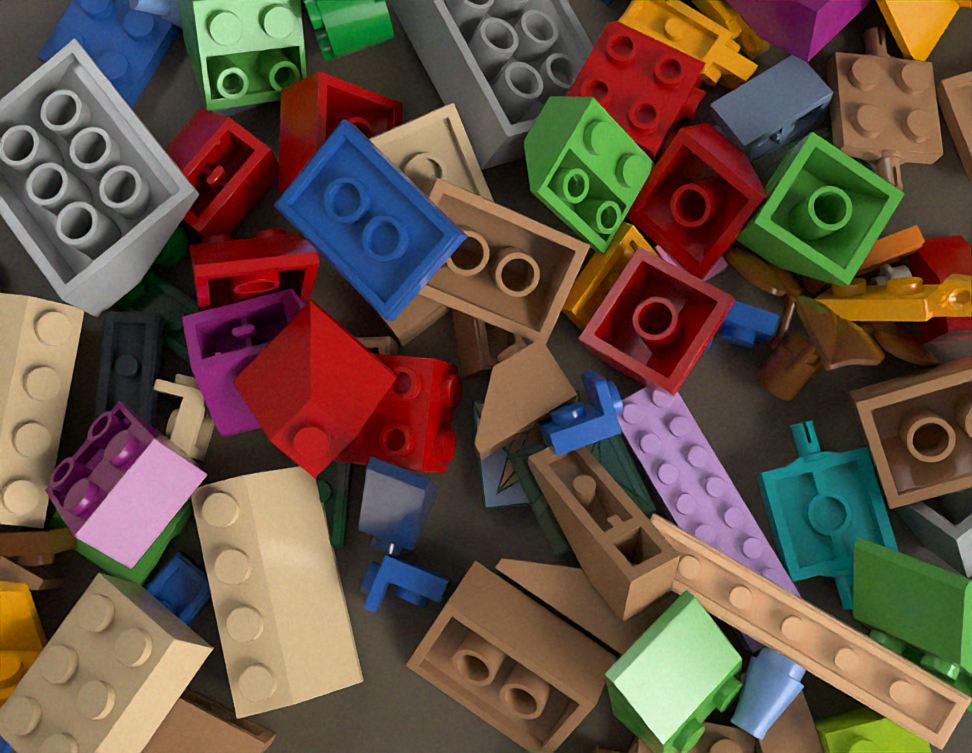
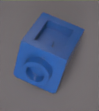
M736 301L717 331L723 332L721 336L723 340L737 346L751 348L754 343L760 345L773 336L779 315ZM714 336L712 337V339L710 340V342L708 343V345L706 346V348L700 356H702L706 351L709 350Z
M593 370L581 373L589 404L585 406L583 402L564 404L551 411V418L538 422L544 443L556 456L622 433L617 414L623 412V405L613 381L606 382L604 377Z
M387 554L382 564L373 560L363 580L360 592L368 595L364 609L373 613L379 610L390 583L399 586L396 595L406 601L422 607H427L430 599L440 603L451 578L403 558Z

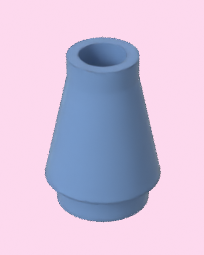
M763 646L757 658L754 656L750 658L736 711L730 722L762 741L767 730L804 688L800 681L806 670L787 657Z

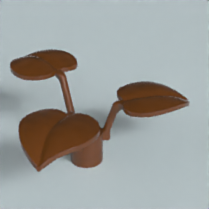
M730 245L725 251V257L746 280L768 293L779 296L784 304L777 332L769 343V346L774 351L756 375L759 383L773 395L783 400H793L812 374L818 375L823 367L825 370H831L845 365L870 366L880 364L885 355L873 339H876L889 353L908 362L927 366V368H935L941 364L924 347L918 337L900 322L862 321L864 325L858 326L847 319L840 318L823 303L810 297L802 296L805 288L791 271L776 267L748 247ZM795 308L811 338L810 340L796 334L792 335L789 340L786 339Z

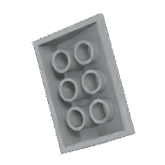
M388 0L444 105L449 103L455 104L481 170L525 157L523 141L550 96H566L594 48L567 0Z
M74 38L0 100V214L60 298L98 318L141 281L199 196V192L83 46Z

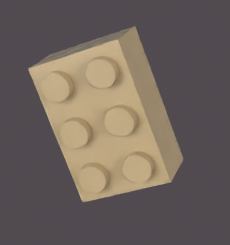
M98 573L0 709V735L17 753H141L211 653L213 647L141 585Z

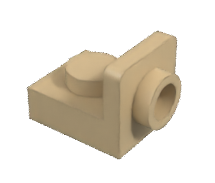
M176 374L174 383L156 379L153 390L182 400L180 409H175L168 420L166 437L191 458L204 461L215 423L196 379L181 374Z

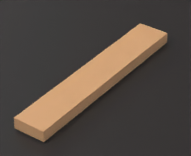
M653 513L650 521L680 555L672 591L681 596L685 590H688L697 598L707 612L787 657L805 670L940 750L944 748L972 700L967 693L660 515Z

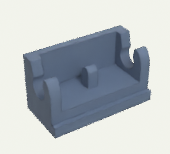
M791 55L711 103L709 113L717 124L713 128L745 153L753 165L822 123L825 119L833 91L807 62Z

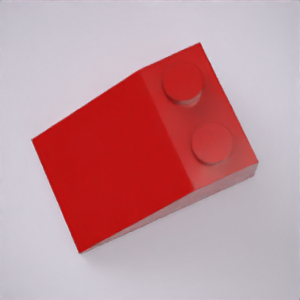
M268 229L255 234V238L233 240V237L229 235H212L201 239L200 244L189 245L199 312L288 289H293L305 305L310 301L319 267V257L317 250L301 233L287 234V231L283 229Z

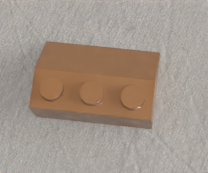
M431 175L424 194L468 237L418 294L533 342L541 338L546 345L591 245Z
M972 355L940 364L935 368L930 367L848 392L865 445L868 448L871 461L890 509L972 487Z
M475 560L406 666L530 753H554L596 706L606 683L605 673L614 665L617 657Z

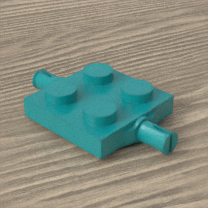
M813 420L789 426L792 430L799 458L794 459L783 468L756 474L780 562L791 581L794 582L814 576L834 577L842 610L853 609L854 546L858 538H864L895 551H898L868 448L864 447L844 453L821 452L813 426L814 422Z

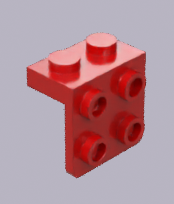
M613 21L606 25L565 97H594L656 165L677 135L676 130L683 117L692 121L704 99L706 91L699 89L706 63L627 25Z
M374 354L397 374V379L356 438L333 461L368 465L371 457H374L405 470L447 473L448 462L453 459L456 449V436L452 430L454 408L458 406L462 395V381L458 375L459 366L435 358Z

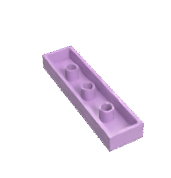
M645 387L622 400L623 412L617 414L622 433L618 435L668 520L801 597L678 391L673 397L650 387ZM731 626L745 650L754 653L765 646Z

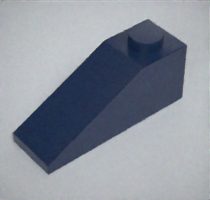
M371 457L366 470L358 529L371 535L368 546L399 557L403 547L415 550L438 488L429 478Z

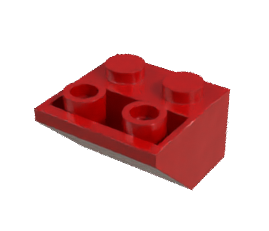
M203 107L195 113L164 149L199 192V196L180 223L201 239L212 235H229L278 178L279 163L267 145L230 117L212 110L207 111Z

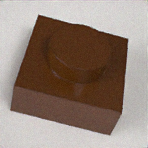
M44 526L43 529L22 527L0 532V557L18 556L19 566L55 563V553L77 548V538L74 537L68 526Z

